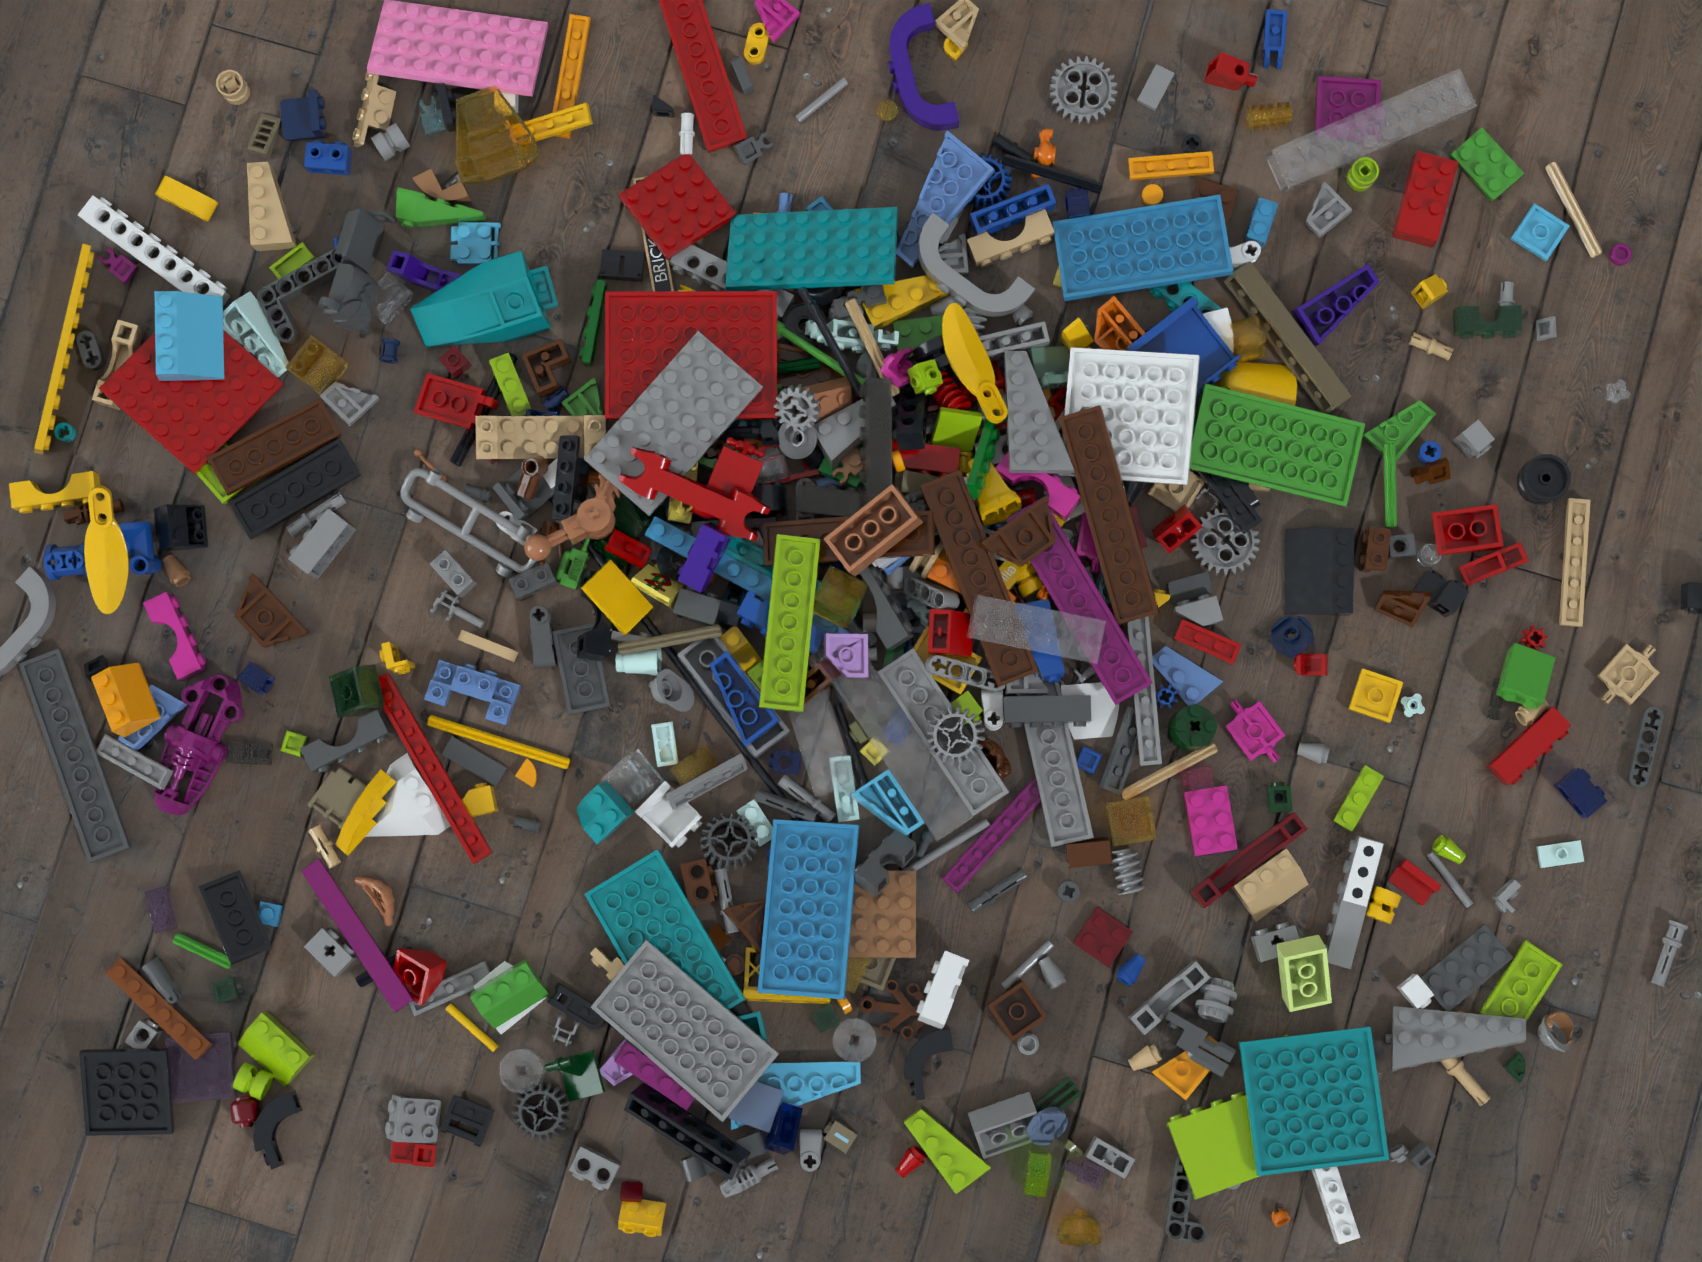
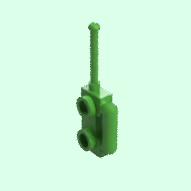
M590 537L585 539L581 550L572 548V551L566 550L563 553L556 573V579L560 581L561 585L575 590L579 587L584 569L587 568L586 563L590 560V554L586 553ZM570 560H572L568 574H565Z

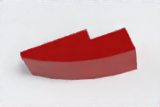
M1518 542L1461 565L1459 568L1466 585L1469 586L1530 561L1522 542Z

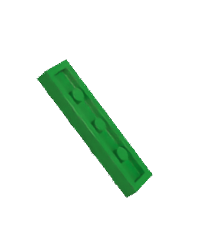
M597 279L596 285L592 286L591 298L594 299L592 306L589 305L587 311V318H590L589 325L585 326L583 338L586 341L585 346H581L579 354L582 363L590 367L593 366L605 303V292H607L608 287L604 280Z
M989 420L985 421L967 481L971 498H980L982 490L985 489V478L987 473L990 472L991 458L995 456L996 441L998 442L1000 438L999 429Z

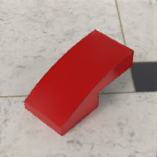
M392 1141L389 1161L412 1164L414 1166L434 1167L437 1145Z

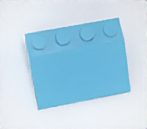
M154 291L156 376L159 381L225 380L223 297L180 291Z

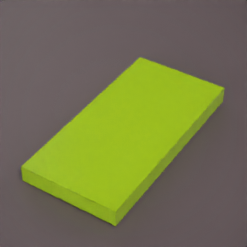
M1524 940L1478 1013L1481 1015L1523 1018L1527 1022L1563 964L1527 940Z

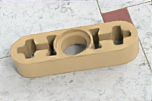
M461 630L457 639L512 662H515L519 653L464 630Z

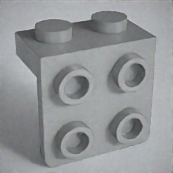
M392 1094V1099L388 1104V1112L390 1114L389 1122L385 1126L386 1138L395 1142L436 1143L442 1106L441 1101L437 1099L408 1098Z

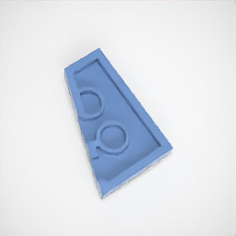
M1167 646L1152 657L1153 666L1169 685L1172 684L1174 691L1179 690L1177 695L1186 706L1197 704L1223 682Z
M152 684L149 688L161 718L125 738L122 736L118 738L119 741L137 751L187 706L184 702Z

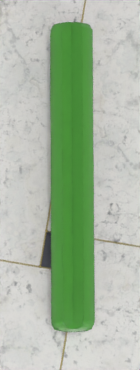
M1386 443L1383 446L1385 526L1387 528L1397 527L1396 449L1394 443Z

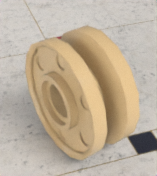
M941 541L937 546L935 545V555L915 556L909 571L914 573L921 566L923 568L921 578L926 580L935 560L944 549Z

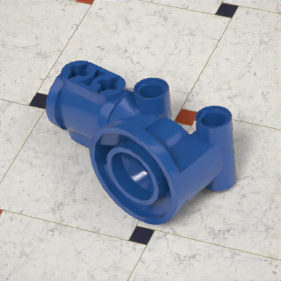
M151 522L119 524L126 541L128 558H132L129 564L130 570L136 575L155 574L160 571L162 563L159 557L154 555ZM85 541L81 545L58 547L55 544H50L45 547L44 567L49 580L55 581L63 576L85 575L87 577L84 556Z

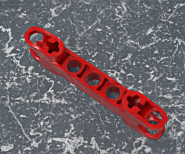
M632 446L630 454L641 460L645 469L638 476L620 473L618 481L632 489L635 493L651 500H655L659 491L720 518L717 525L719 530L734 537L753 541L757 540L758 534L745 525L744 518L752 511L769 514L771 509L769 506L752 494L738 488L733 489L731 496L721 493L670 470L669 467L672 459L656 451Z

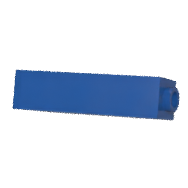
M1049 599L1013 605L1042 681H1048V683L1060 681L1064 677L1065 671Z

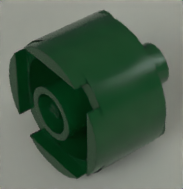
M1198 704L1186 706L1170 718L1168 723L1169 739L1181 750H1197L1207 745L1213 739L1217 729V722L1212 713L1205 707Z

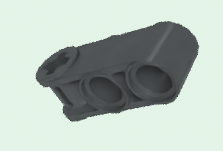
M540 605L534 606L529 612L534 667L536 669L557 666L550 611ZM539 611L545 614V616L541 617V621L535 618Z

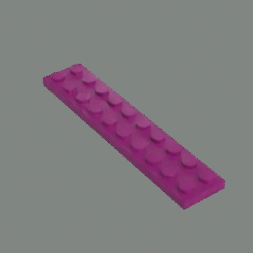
M1037 501L1020 510L1019 512L1013 514L1012 516L1008 517L1006 519L1007 523L1015 517H1017L1022 512H1024L1026 509L1031 507ZM1049 509L1056 542L1030 560L1112 701L1117 705L1153 684Z

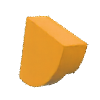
M526 758L515 777L533 788L537 782V773L534 764Z

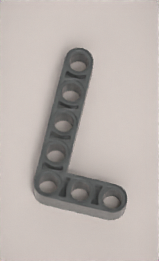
M336 248L259 290L257 295L258 301L276 337L283 343L293 346L299 342L301 337L300 331L286 303L335 277L341 257L335 253ZM328 264L327 271L322 273V266ZM310 274L309 280L304 283V276ZM291 283V290L285 293L286 285ZM273 293V299L267 302L268 295ZM282 311V318L276 321V315ZM291 330V336L285 339V333Z

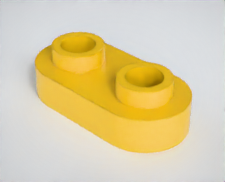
M763 23L753 24L748 32L744 48V58L751 65H758L765 58L770 36ZM758 30H761L763 32L761 35L755 34V32ZM752 50L758 51L756 55H752L750 52Z

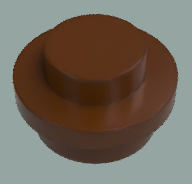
M730 954L726 957L725 964L732 975H739L744 971L745 959L741 955Z

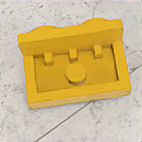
M391 642L381 644L382 650H379L382 662L386 663L388 670L402 675L411 672V668H415L413 662L409 660L401 661L397 645Z
M644 1199L641 1202L622 1201L618 1229L629 1234L638 1232L648 1237L661 1236L666 1203Z

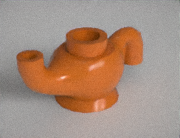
M1043 129L1040 132V146L1035 147L1034 159L1038 160V164L1048 167L1051 163L1055 164L1057 145L1053 146L1049 142V138H1052L1053 129ZM1035 174L1031 175V178L1041 177Z

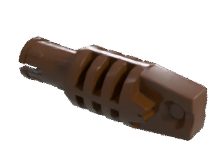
M121 498L113 500L114 513L124 512V504ZM89 504L74 507V510L64 512V521L67 524L76 523L77 525L90 523ZM99 514L100 518H106L105 514Z

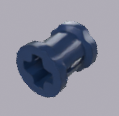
M382 339L383 350L379 361L397 364V349L401 342L395 339Z

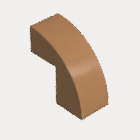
M432 169L413 177L421 192L432 201L440 198L450 203L451 206L471 202L461 181L442 190Z

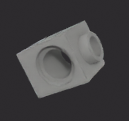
M150 1018L138 1021L124 1042L134 1049H151L163 1031L158 1028L159 1025ZM143 1029L149 1032L147 1040H144L141 1036Z

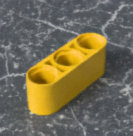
M164 176L155 192V195L207 222H209L218 205V202L168 176Z

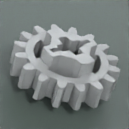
M801 384L796 389L793 385H790L788 389L784 388L780 392L781 394L776 397L778 402L774 407L779 410L775 413V416H781L779 423H787L786 429L793 426L794 432L799 428L803 432L808 427L811 428L815 424L814 422L820 418L817 415L821 412V409L817 407L820 400H814L816 393L809 394V387L802 390ZM793 396L792 399H789L788 401H786V399H787L788 397ZM809 415L808 419L802 420L803 417Z

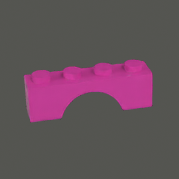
M1008 452L995 468L1001 478L1012 486L1022 481H1034L1042 485L1049 495V509L1064 522H1066L1080 503L1079 492L1072 486H1068V488L1061 483L1062 480L1054 474L1009 473Z
M165 592L144 602L143 604L151 622L167 624L176 633L177 649L169 659V662L177 679L185 681L206 671L204 666L206 664L205 657L201 652H198L195 646L198 645L193 633H189L187 628L189 622L184 614L181 615L179 611L180 602L178 598Z

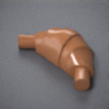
M357 876L355 884L362 886V889L367 893L380 914L384 916V924L386 926L392 925L395 899L391 887L379 879Z

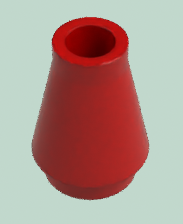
M913 1145L911 1148L908 1147L895 1171L905 1178L924 1163L926 1154L916 1145Z

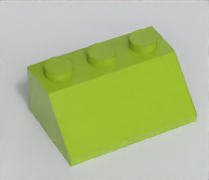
M268 1011L262 1012L255 1019L238 1043L266 1071L274 1074V1078L284 1087H287L315 1056L308 1047Z

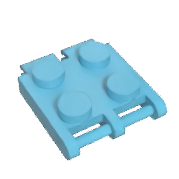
M458 222V226H452L451 242L458 243V245H451L450 260L457 261L458 265H479L482 262L491 260L492 247H494V259L498 258V247H500L498 230L501 228V223ZM492 229H494V241H492Z

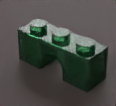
M1521 305L1499 306L1495 310V321L1491 323L1481 319L1479 306H1457L1453 311L1454 336H1460L1461 339H1471L1473 336H1482L1483 339L1494 338L1495 335H1503V338H1515L1522 331Z

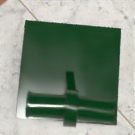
M595 1050L566 1058L559 1057L555 1061L545 1064L547 1072L553 1070L561 1071L570 1102L606 1092Z

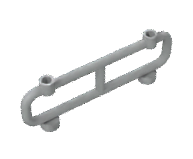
M415 468L408 473L400 490L403 502L409 506L406 513L408 519L421 523L425 516L499 561L495 570L504 577H511L513 571L523 573L535 567L537 561L529 558L525 565H521L469 534L479 513L513 532L517 538L526 541L532 535L533 529L531 526L521 523L519 527L441 479L443 474L436 469H431L429 472L422 468ZM416 477L424 478L428 484L439 487L472 507L462 529L410 497L409 490Z

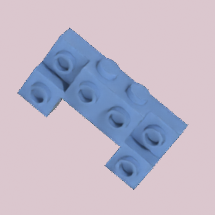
M442 660L438 661L424 700L447 707L451 692L454 691L489 702L490 705L485 719L508 725L522 687L521 685L496 677L497 673L492 671L478 672L476 671L477 667L466 663L462 667Z

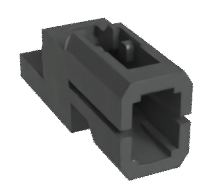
M1169 1011L1165 1020L1169 1021L1167 1025L1178 1032L1180 1028L1184 1030L1176 1046L1187 1051L1190 1060L1223 1077L1229 1065L1199 1047L1228 1063L1231 1062L1237 1050L1221 1041L1213 1043L1205 1039L1208 1032Z

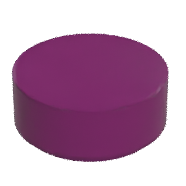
M1623 243L1616 244L1609 251L1610 261L1617 266L1625 265L1632 257L1630 247Z

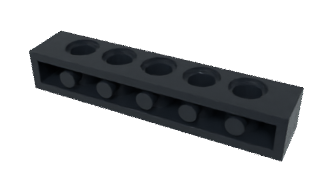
M643 1082L629 1095L624 1108L626 1112L728 1179L732 1180L744 1169L751 1153L750 1151L689 1111H686Z

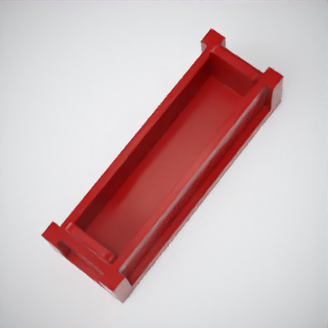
M1183 619L1180 620L1177 632L1172 639L1226 661L1229 665L1234 664L1242 645Z

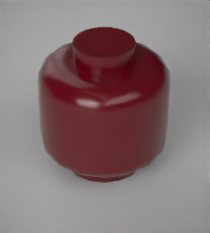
M250 1095L235 1097V1101L230 1104L232 1123L240 1124V1128L252 1127L253 1122L257 1121L260 1114L258 1100L253 1099Z

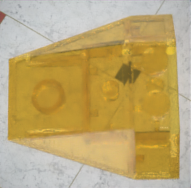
M496 85L456 99L455 165L462 184L492 182L527 169L541 156L535 136Z

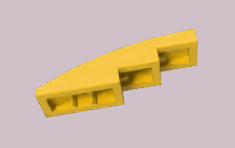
M382 769L374 776L354 804L335 843L347 856L377 824L373 818L387 803L382 798L396 783Z

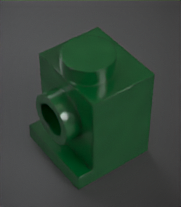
M1284 782L1271 783V787L1266 788L1268 814L1292 812L1291 785L1285 786ZM1277 793L1280 794L1282 797L1281 801L1277 802L1274 798L1275 794Z

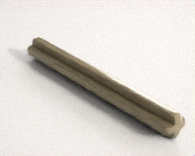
M713 625L618 644L619 654L625 655L721 637L722 628L720 625Z

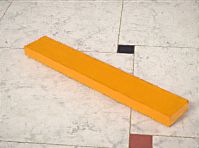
M569 15L553 112L576 106L591 22L590 17ZM571 131L554 137L570 139Z

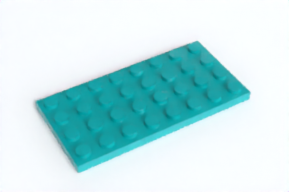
M897 207L738 214L730 222L725 288L727 291L895 284Z
M659 849L584 894L625 965L645 940H649L728 1009L746 1000Z

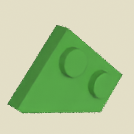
M594 378L562 402L572 416L603 415L598 386Z

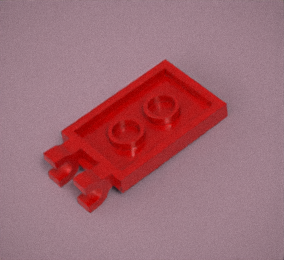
M427 373L413 413L473 430L474 425H476V416H481L483 407L486 406L497 410L499 402L494 398L484 396L486 391L482 388Z

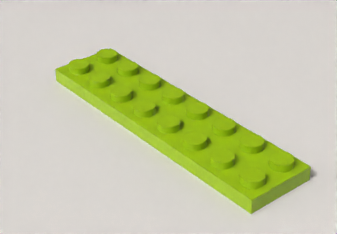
M781 534L776 536L759 708L803 712L820 539Z

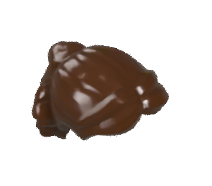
M985 737V741L978 740L977 744L983 746L982 752L1003 782L1004 778L1011 773L1010 762L1005 756L1003 749L998 743L988 737Z

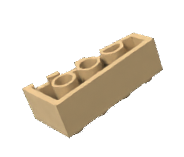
M269 162L247 163L250 245L256 251L295 248L297 243L287 216V210L281 196L274 168Z

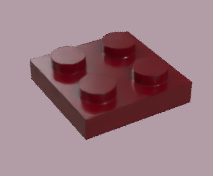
M1096 907L1073 941V944L1109 968L1133 931Z

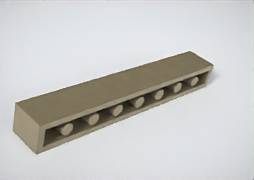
M1251 261L1234 271L1233 275H1230L1224 281L1322 413H1331L1352 397Z

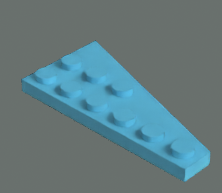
M860 1061L771 1063L757 1081L784 1090L776 1112L778 1114L804 1103L861 1084ZM731 1119V1130L746 1125Z

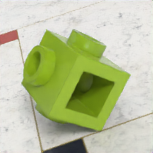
M935 359L917 363L907 370L910 384L914 388L915 394L923 392L925 395L932 394L937 391L936 388L943 384L942 375L938 370Z

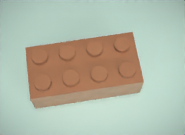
M891 484L827 535L824 540L847 571L856 576L921 525L923 521L901 492Z

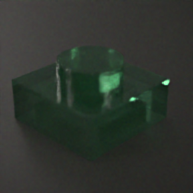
M235 977L212 983L217 1004L240 998Z
M832 1004L812 1012L820 1033L840 1024Z

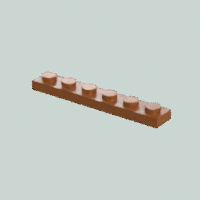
M120 957L106 971L105 974L195 1060L198 1061L213 1045L123 958Z

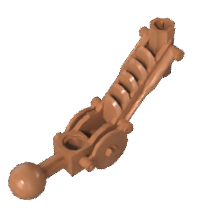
M599 473L598 477L601 484L599 487L596 483L594 485L596 490L595 498L584 501L579 506L577 514L562 520L561 523L564 528L547 536L541 534L531 535L524 545L525 554L532 560L540 561L550 554L552 547L570 539L573 545L588 537L598 540L607 537L615 527L613 512L616 505L614 497L616 495L618 499L620 498L618 489Z

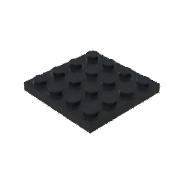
M169 1048L81 1050L79 1052L86 1136L173 1134L174 1118Z

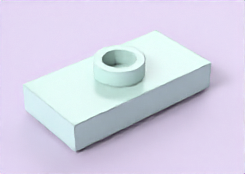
M673 722L652 724L657 767L679 764Z
M1581 840L1536 847L1540 868L1584 862Z

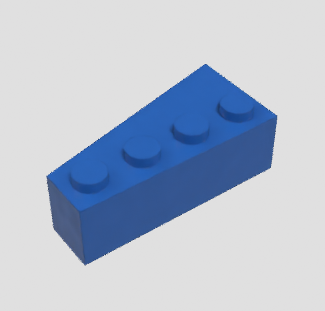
M728 651L710 663V667L741 736L744 747H748L781 720L772 709L759 708L760 692Z

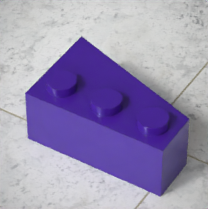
M712 522L702 524L694 544H692L687 555L689 556L686 562L681 565L678 571L680 575L678 581L700 593L704 592L733 536L719 530L717 525Z

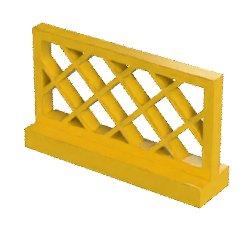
M746 947L743 990L746 1000L744 1001L830 1004V999L757 993L758 987L749 986V978L755 972L759 975L758 969H760V964L755 967L750 962V953L757 952L754 948ZM750 966L754 969L751 973H749Z

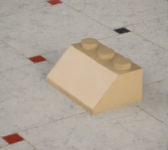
M1282 849L1244 876L1231 888L1257 922L1307 886L1308 882L1300 866L1289 851Z

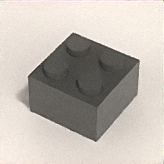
M686 586V589L680 588L672 613L677 618L706 627L718 625L719 621L716 620L721 600L718 595L707 593L705 596Z

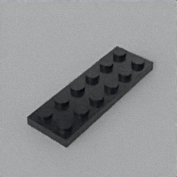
M337 439L230 501L229 504L249 539L252 540L362 475L341 439Z

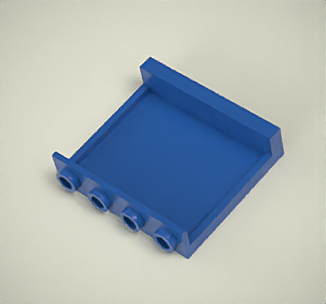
M1193 296L1124 351L1199 355L1197 397L1201 394L1203 384L1208 382L1210 385L1214 384L1221 378L1219 374L1223 370L1229 372L1238 364L1235 361L1240 358V355L1235 357L1197 308L1198 301Z

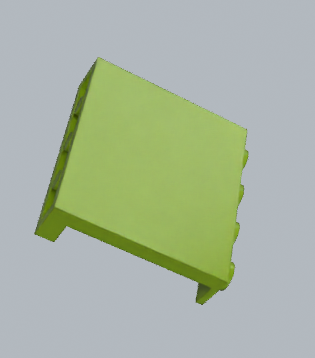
M1243 1092L1231 1095L1232 1100L1225 1103L1223 1099L1210 1103L1211 1108L1203 1110L1201 1106L1190 1110L1191 1115L1183 1117L1182 1113L1170 1117L1171 1122L1166 1124V1127H1169L1191 1186V1194L1194 1200L1259 1177L1256 1175L1246 1095Z

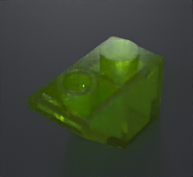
M1028 1150L1024 1195L1046 1196L1052 1159L1050 1153Z

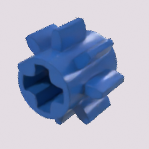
M1160 684L1161 690H1155L1156 694H1158L1156 702L1159 701L1161 703V709L1164 707V704L1168 705L1171 709L1172 701L1179 702L1175 698V694L1179 690L1173 691L1171 689L1172 684L1168 688ZM1163 690L1167 693L1171 692L1172 696L1169 698V702L1166 699H1161L1160 696L1163 695Z

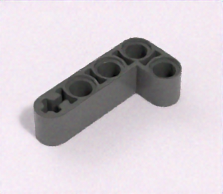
M762 1130L733 1139V1141L751 1152L748 1159L768 1152ZM692 1154L680 1160L687 1182L697 1180L708 1173L716 1171Z
M1177 1153L1173 1159L1164 1231L1174 1240L1202 1243L1207 1238V1230L1200 1222L1188 1219L1192 1189L1187 1176L1182 1174L1183 1166L1179 1163L1181 1159ZM1179 1179L1186 1180L1187 1185L1183 1190L1176 1189V1182ZM1176 1201L1183 1202V1209L1179 1212H1175L1172 1209ZM1173 1223L1180 1225V1230L1176 1234L1169 1232V1227ZM1194 1227H1201L1202 1232L1199 1237L1191 1236V1230Z

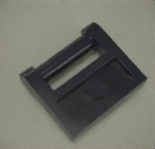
M453 1095L440 1132L454 1134L474 1142L475 1146L481 1147L495 1110L458 1095ZM452 1118L478 1128V1135L452 1125Z

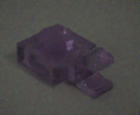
M1066 1160L1064 1166L1065 1170L1078 1174V1182L1098 1189L1105 1171L1104 1167L1083 1160L1082 1166Z

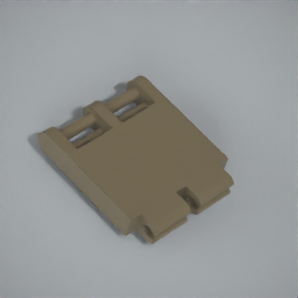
M342 767L336 772L331 771L307 805L322 813L325 819L329 818L336 823L340 830L354 804L367 786L357 778L350 783L353 775ZM318 802L320 805L326 808L327 811H325L315 803ZM333 813L334 815H336L338 818H340V819L343 820V821L340 822V821L337 820L335 817H333L331 814Z

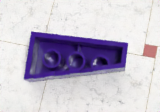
M1367 264L1291 312L1312 344L1317 346L1379 283V280L1370 265Z

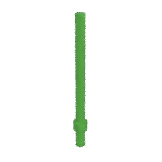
M777 320L778 336L782 335L845 376L836 360L785 328V325ZM854 373L863 388L867 380Z

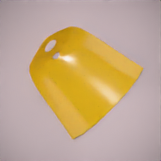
M1236 362L1237 366L1229 372L1223 370L1219 374L1221 378L1212 384L1293 406L1296 404L1297 380L1287 365Z

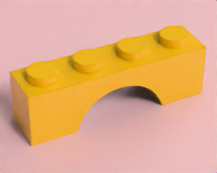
M94 471L72 474L67 486L54 494L43 493L37 483L30 480L9 483L11 507L21 514L32 513L33 509L38 508L42 511L53 510V506L61 505V507L67 508L75 506L74 503L79 502L89 504V492L93 487L101 485L100 476ZM97 493L98 497L102 498V493Z

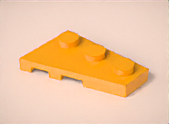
M1210 1035L1205 1038L1213 1043H1217ZM1199 1047L1200 1049L1204 1050L1205 1052H1207V1053L1211 1054L1212 1056H1214V1057L1220 1059L1218 1056H1216V1055L1210 1053L1209 1051L1203 1049L1202 1047ZM1184 1051L1152 1073L1184 1100H1187L1210 1070L1190 1060L1187 1051Z

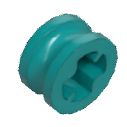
M63 422L55 427L54 434L58 440L69 443L75 439L76 430L70 424ZM68 428L69 435H62L61 431Z

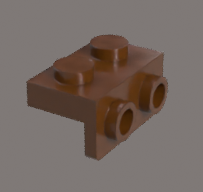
M1370 526L1365 532H1362L1360 544L1363 545V553H1360L1358 558V566H1361L1360 572L1369 573L1372 570L1384 572L1387 570L1391 536L1390 529Z

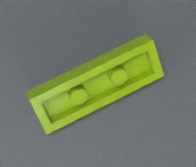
M509 353L489 360L488 362L510 416H524L533 412Z
M1364 765L1332 821L1353 832L1384 776Z

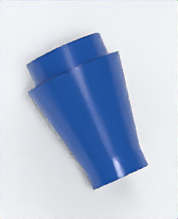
M1136 953L1117 970L1118 974L1116 977L1123 984L1130 987L1132 983L1135 984L1146 960Z

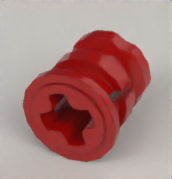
M1034 487L1030 488V490L1021 489L1019 492L1013 489L1020 497L1023 508L1036 501Z

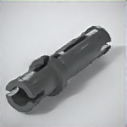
M762 788L757 790L754 801L791 814L793 818L798 817L809 822H816L819 811L803 806L802 802H793Z
M1020 867L994 886L982 890L983 893L968 901L967 904L975 914L988 904H994L996 899L1025 880H1028V877Z

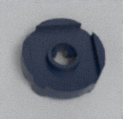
M1285 616L1275 622L1271 628L1270 641L1273 648L1288 658H1293L1297 654L1302 653L1315 640L1310 622L1302 616H1297V618ZM1289 633H1291V634L1297 633V634L1295 635V637H1293V638H1289V637H1288V634H1289Z

